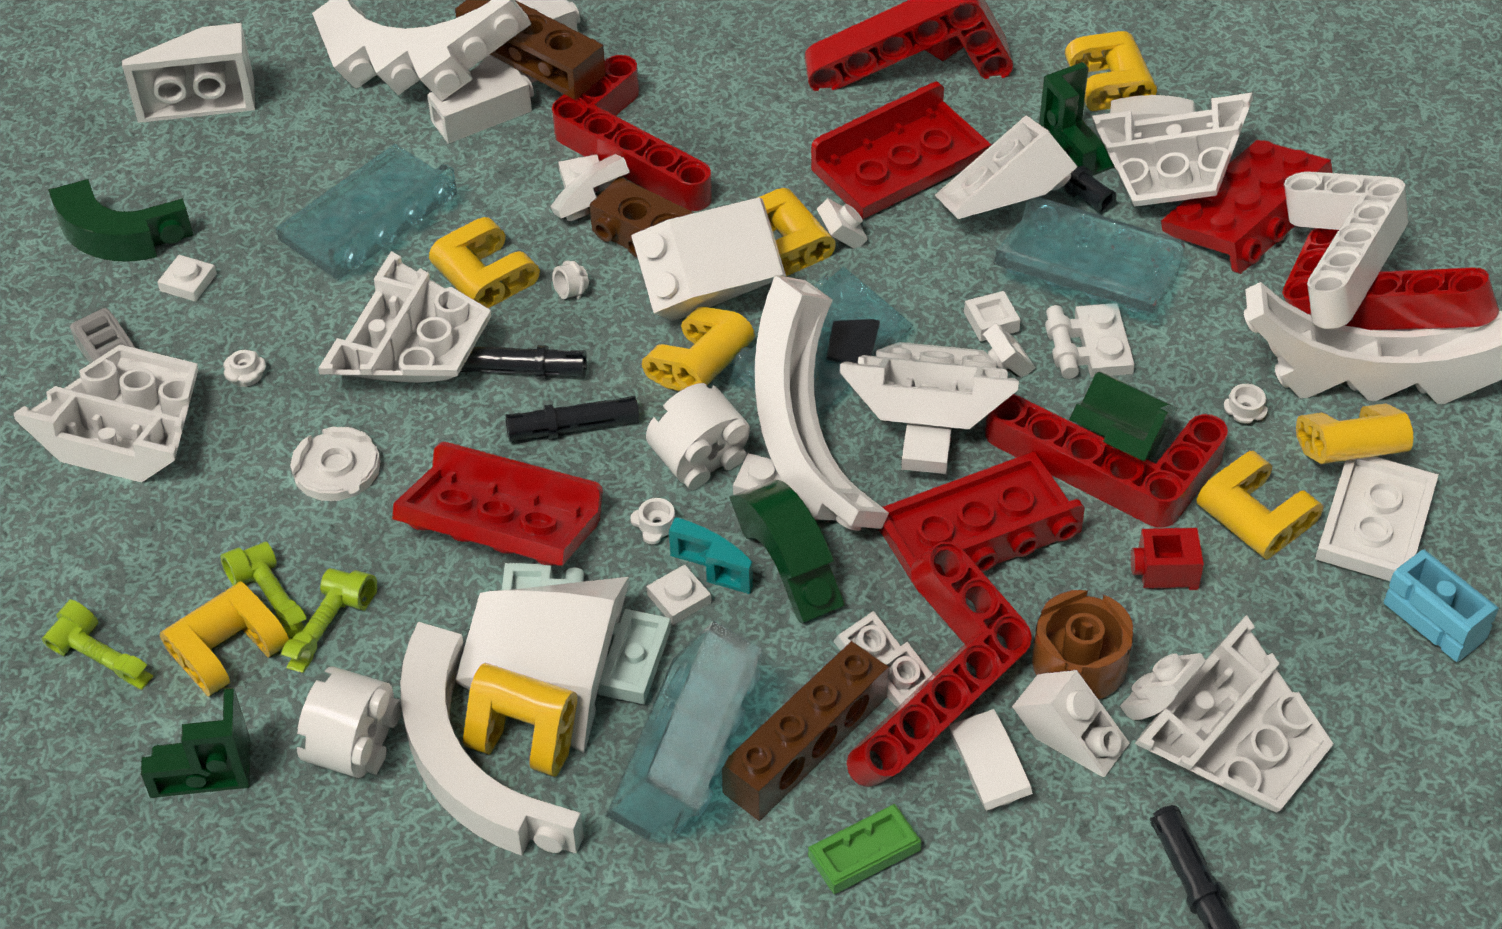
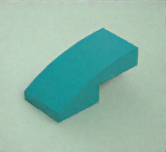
M678 517L674 518L669 529L670 556L706 566V582L747 594L751 593L753 588L752 561L739 548L705 527Z

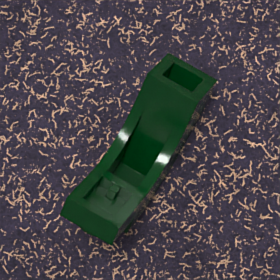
M89 179L48 189L59 225L66 239L80 251L96 258L121 262L152 259L157 257L154 246L165 243L173 244L183 238L194 236L183 198L142 210L126 212L112 210L101 205L94 197Z
M772 480L729 497L746 539L755 538L759 540L774 561L795 616L800 623L845 606L829 565L834 560L824 536L807 506L788 484L781 480Z

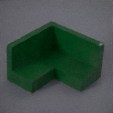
M1084 62L1044 76L1039 125L1050 132L1078 167H1087L1093 172L1094 176L1115 168L1104 143L1082 120L1089 68Z
M1097 372L1083 401L1076 404L1069 420L1104 436V443L1142 461H1146L1157 453L1178 408L1108 374Z
M235 688L224 689L223 720L182 724V743L156 745L152 748L151 756L142 757L141 776L150 798L249 788L251 738Z

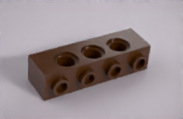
M491 0L464 1L455 8L456 18L480 8ZM516 0L514 1L527 14L531 25L489 54L574 100L579 98L606 75L603 44Z
M618 177L590 203L592 231L603 241H613L627 248L635 257H637L631 235L666 220L694 213L622 177Z
M851 641L721 763L722 793L760 821L887 698L889 667L855 642Z

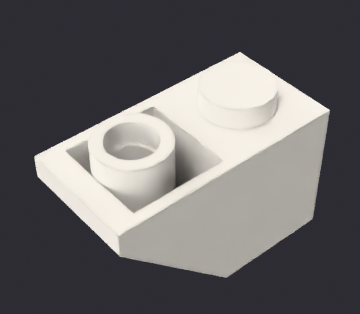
M1077 670L1038 674L1012 706L1035 739L1102 777L1106 776L1130 744Z

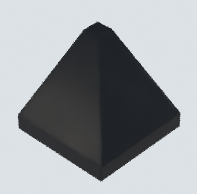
M876 319L833 321L825 360L840 364L846 361L858 364V357L862 355L872 356L880 321Z

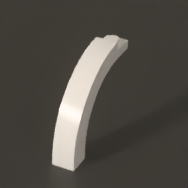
M775 275L761 316L755 356L757 411L769 455L782 481L798 494L814 519L836 520L842 526L855 531H860L862 527L882 529L889 512L858 489L840 470L825 443L818 421L814 396L815 357L822 326L833 300L806 280Z
M418 622L409 640L402 664L400 699L409 747L416 767L430 792L441 806L459 823L477 836L500 848L522 856L531 839L534 840L537 846L548 852L558 853L563 849L577 853L584 838L581 813L533 799L507 788L483 772L462 749L450 724L451 697L464 651L462 635Z

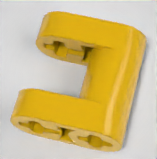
M1117 31L1082 36L1074 39L1067 45L1065 58L1069 67L1084 62L1089 68L1088 72L1107 69L1111 71L1095 74L1087 78L1085 104L1090 111L1111 109V100L1133 96L1156 95L1157 86L1131 33Z
M789 188L776 189L760 196L763 199L772 231L778 230L783 236L775 241L786 276L823 261L832 255L836 246L835 239Z
M489 217L476 219L441 237L433 244L429 252L430 262L459 292L486 308H490L534 285L540 273L538 265L526 253L521 251L511 253L488 266H485L480 261L499 251L505 243L506 235L504 231Z
M697 307L681 324L683 334L694 345L687 349L659 344L642 359L641 365L649 379L667 389L681 391L698 383L708 385L754 340V329L750 322L739 313L715 308Z
M1387 403L1363 406L1360 410L1359 418L1338 421L1325 413L1300 415L1296 421V436L1303 453L1320 464L1408 452L1413 446V428L1408 415Z
M1249 451L1207 481L1198 494L1197 504L1264 559L1268 560L1311 528L1320 518L1323 512V505L1305 490H1302L1273 511L1267 509L1250 494L1265 484L1271 474L1272 465L1255 451Z
M241 581L159 633L169 654L208 697L230 683L225 668L211 649L240 630H243L269 658L283 649L285 643L289 640L285 629L275 615Z
M485 662L477 669L471 683L463 734L464 746L488 755L491 754L503 733L506 716L535 725L530 753V768L556 777L569 755L577 707V693Z

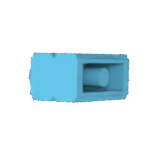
M1425 549L1419 551L1397 568L1392 575L1389 584L1390 588L1387 590L1384 604L1434 645H1439L1441 650L1456 662L1461 661L1488 638L1492 628L1491 623L1495 620L1499 607Z

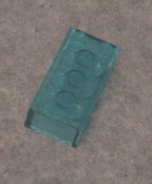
M712 621L672 659L605 815L606 817L648 841L660 843L672 832L675 834L680 833L688 819L693 815L699 817L703 814L713 795V790L708 788L712 776L720 772L729 755V749L724 747L728 736L735 733L744 718L745 709L741 708L743 699L752 692L760 678L761 671L756 669L763 652L761 648L717 622Z

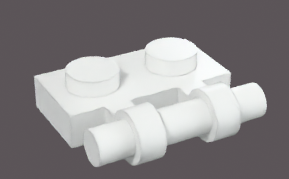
M1117 303L1076 306L1075 319H1069L1065 316L1063 308L1059 305H1054L1047 309L1046 331L1048 337L1054 341L1055 348L1052 351L1054 363L1057 367H1060L1064 378L1071 379L1076 377L1079 373L1078 366L1088 365L1090 377H1094L1097 372H1103L1110 376L1133 374L1134 361ZM1080 337L1083 347H1077L1071 343L1070 338Z

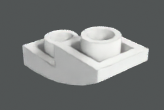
M1142 95L1111 100L1110 113L1131 110L1133 120L1135 121L1195 112V104L1193 100L1181 97Z
M614 154L577 176L551 205L554 215L561 219L566 217L568 221H572L589 214L590 210L588 207L596 198L593 188L597 186L599 191L605 190L618 177L630 173L624 157Z
M907 423L901 470L946 474L952 427Z
M874 611L837 635L833 641L840 651L853 641L889 667L887 698L897 707L932 675L910 644L906 642L900 646Z
M1201 653L1181 656L1170 654L1162 658L1154 665L1152 673L1142 676L1133 684V692L1120 707L1126 716L1132 720H1140L1160 713L1173 702L1202 669L1206 662L1205 658Z
M994 709L949 725L953 742L967 767L971 783L986 811L1010 804L1017 799L1033 794L1015 749Z

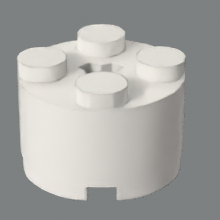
M698 383L681 390L663 405L668 412L658 422L653 417L647 428L646 440L676 478L690 490H695L704 485L709 480L710 473L723 466L726 470H731L740 465L747 455L743 448L749 437V424L714 385L712 388H708L705 383Z
M334 666L328 667L324 672L331 676L326 682L316 680L303 706L297 734L306 736L305 749L297 747L298 757L302 761L356 778L363 777L367 772L377 774L386 758V747L382 746L388 734L389 727L394 728L401 716V700L394 698L392 686L387 682Z

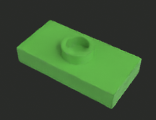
M893 804L809 846L808 857L835 895L921 851V840L897 806Z

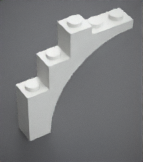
M329 0L312 13L333 67L354 88L361 87L378 75L397 95H400L421 80L441 102L473 79L469 71L471 67L531 25L527 14L514 0H491L480 8L456 19L429 27L407 29L382 26L368 20L365 14L351 0Z
M516 0L578 32L577 24L580 23V15L573 2H568L567 0ZM488 55L477 67L470 71L473 79L442 102L433 92L427 94L431 121L449 144L531 112L530 97L534 96L531 83L538 80Z
M1262 282L1245 289L1247 309L1244 310V317L1252 332H1259L1268 341L1272 352L1278 357L1275 372L1279 382L1285 388L1290 387L1299 398H1309L1346 381L1353 391L1359 390L1368 401L1380 400L1415 384L1422 394L1428 393L1437 404H1446L1502 380V311H1499V314L1493 321L1478 327L1382 331L1344 325L1334 329H1325L1316 326L1312 321L1311 315L1280 299Z

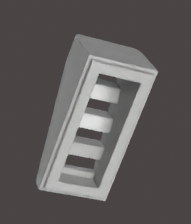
M102 308L73 322L70 326L76 346L89 363H92L118 345L135 348L108 308Z

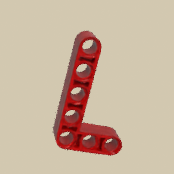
M907 0L812 44L805 51L804 56L808 83L814 91H819V88L837 90L954 36H958L979 74L984 79H989L990 76L1006 78L1012 72L1013 63L1006 36L986 0Z
M614 55L605 60L606 75L576 100L563 94L553 103L554 135L560 144L584 157L597 155L599 162L614 154L624 157L630 173L622 177L690 211H700L710 205L712 200L711 170L705 162L616 116L631 104L639 94L638 68L635 59L632 57Z
M1312 229L1283 287L1282 294L1285 301L1311 315L1307 285L1308 279L1339 230ZM1482 268L1379 272L1353 318L1345 326L1367 330L1478 327L1493 321L1499 314V306L1489 274Z
M1015 394L1011 395L986 416L985 437L993 446L1016 458L1035 451L1052 476L1150 526L1159 528L1171 526L1179 519L1220 465L1228 435L1227 425L1219 417L1210 414L1195 416L1187 423L1155 464L1149 460L1142 461L1104 443L1103 437Z
M949 541L940 542L915 560L911 567L910 575L916 589L960 638L964 645L851 750L846 763L848 773L861 786H877L902 771L1013 665L1031 645V631L1025 620L965 551L955 543ZM934 562L942 567L945 576L937 572ZM965 598H968L974 604L976 612H973L968 607ZM997 634L1004 638L1007 649L1000 644ZM966 662L974 667L977 678H974L969 673ZM935 691L943 696L946 708L938 704L935 698ZM903 721L909 723L913 728L914 738L909 737L904 731ZM870 751H874L881 758L882 770L873 765L870 759Z

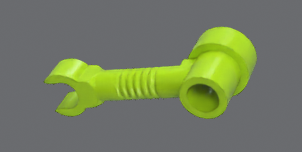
M267 541L245 550L238 547L220 555L223 570L232 585L240 581L244 584L252 581L258 583L275 609L278 620L285 629L289 639H293L297 633L303 631L305 626L302 621L307 618L301 607L289 598L273 574L271 568L277 566V561Z
M329 568L325 571L320 584L321 593L326 595L303 631L297 633L293 639H289L282 649L281 655L292 658L286 667L287 669L301 673L305 672L313 660V655L317 650V642L341 607L345 608V606L362 611L366 610L377 593V579L374 575L358 570L348 573Z
M68 600L56 614L58 620L41 638L42 642L56 653L64 656L70 648H73L114 671L118 677L140 690L153 677L152 674L144 670L147 664L141 659L126 653L121 654L89 636L99 622L90 610L75 600Z

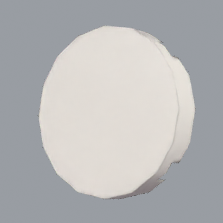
M351 427L323 429V434L313 439L312 435L303 439L293 452L290 466L296 486L307 496L321 501H340L357 496L369 488L379 474L381 460L377 446L372 443L371 438L365 432Z

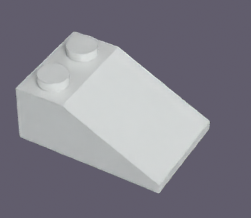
M241 23L201 27L122 60V67L138 123L255 110L254 76Z
M1026 115L937 192L935 197L957 219L1046 195L1051 190H1058L1071 178L1070 173L1077 166L1050 132Z
M760 197L669 219L631 235L653 312L671 321L689 316L697 307L709 308L773 282L775 275L786 277L763 199Z

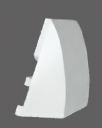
M1252 93L1211 98L1212 110L1135 121L1133 120L1131 110L1092 116L1095 127L1134 207L1217 196L1253 95Z
M391 251L374 278L375 293L346 340L336 339L318 368L319 374L422 383L448 380L458 376L491 318V310L453 287L444 288L430 280L428 272L421 268L418 271L413 270L402 263L401 256Z
M897 342L876 350V356L862 355L858 357V364L847 361L840 364L841 375L876 416L884 421L970 429L1018 391L1019 385L1017 379H1007L1008 371L996 368L997 362L984 350Z
M118 345L79 370L80 378L65 388L55 386L46 392L47 399L36 407L29 410V408L24 406L14 412L15 420L60 462L142 483L175 461L198 373L197 363Z
M629 577L480 593L456 675V683L470 690L477 669L486 662L576 692L578 698L571 747L584 753L596 712V695L615 622H619Z
M1246 615L1207 657L1202 669L1173 702L1152 720L1135 744L1226 788L1262 808L1278 813L1333 746V742L1300 693L1290 690L1276 669L1279 662L1273 653L1269 655L1265 653L1251 632L1255 627Z

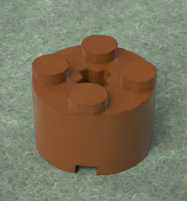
M1071 590L1061 593L1045 604L1038 619L1032 654L1034 672L1037 676L1038 674L1077 670L1097 699L1107 697L1115 692L1126 678L1133 643V623L1131 617L1119 602L1106 595H1103V599L1087 596L1088 591Z

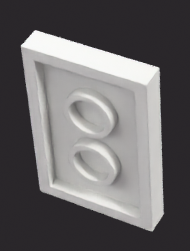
M1378 457L1346 460L1315 559L1391 581L1392 575L1397 568L1417 553L1439 474Z

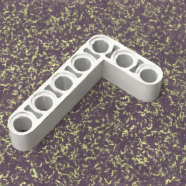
M1322 172L1296 173L1289 176L1284 183L1290 223L1299 227L1339 230L1308 279L1307 285L1312 321L1320 328L1334 329L1342 327L1353 318L1408 225L1405 183L1399 178Z

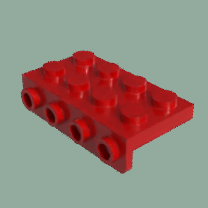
M935 81L814 139L811 145V170L846 204L853 207L863 220L964 170L992 144L943 101L944 87L938 81Z
M1257 139L1228 164L1217 196L1183 201L1161 220L1162 231L1174 238L1230 255L1231 270L1242 274L1295 227V225L1290 223L1288 217L1285 180L1289 176L1300 172L1332 173L1331 159Z
M443 441L434 448L432 467L393 503L392 519L407 523L417 530H433L451 535L457 541H472L487 545L500 553H516L534 558L537 562L544 565L563 566L597 527L600 521L603 488L595 481Z
M1035 451L883 506L882 508L889 512L882 529H878L911 580L910 572L915 560L940 542L949 541L957 544L978 568L985 572L1003 561L1017 556H1027L1036 549L1056 541L1069 540L1082 531L1085 507L1079 499L1068 500ZM934 562L937 572L945 576L942 567Z

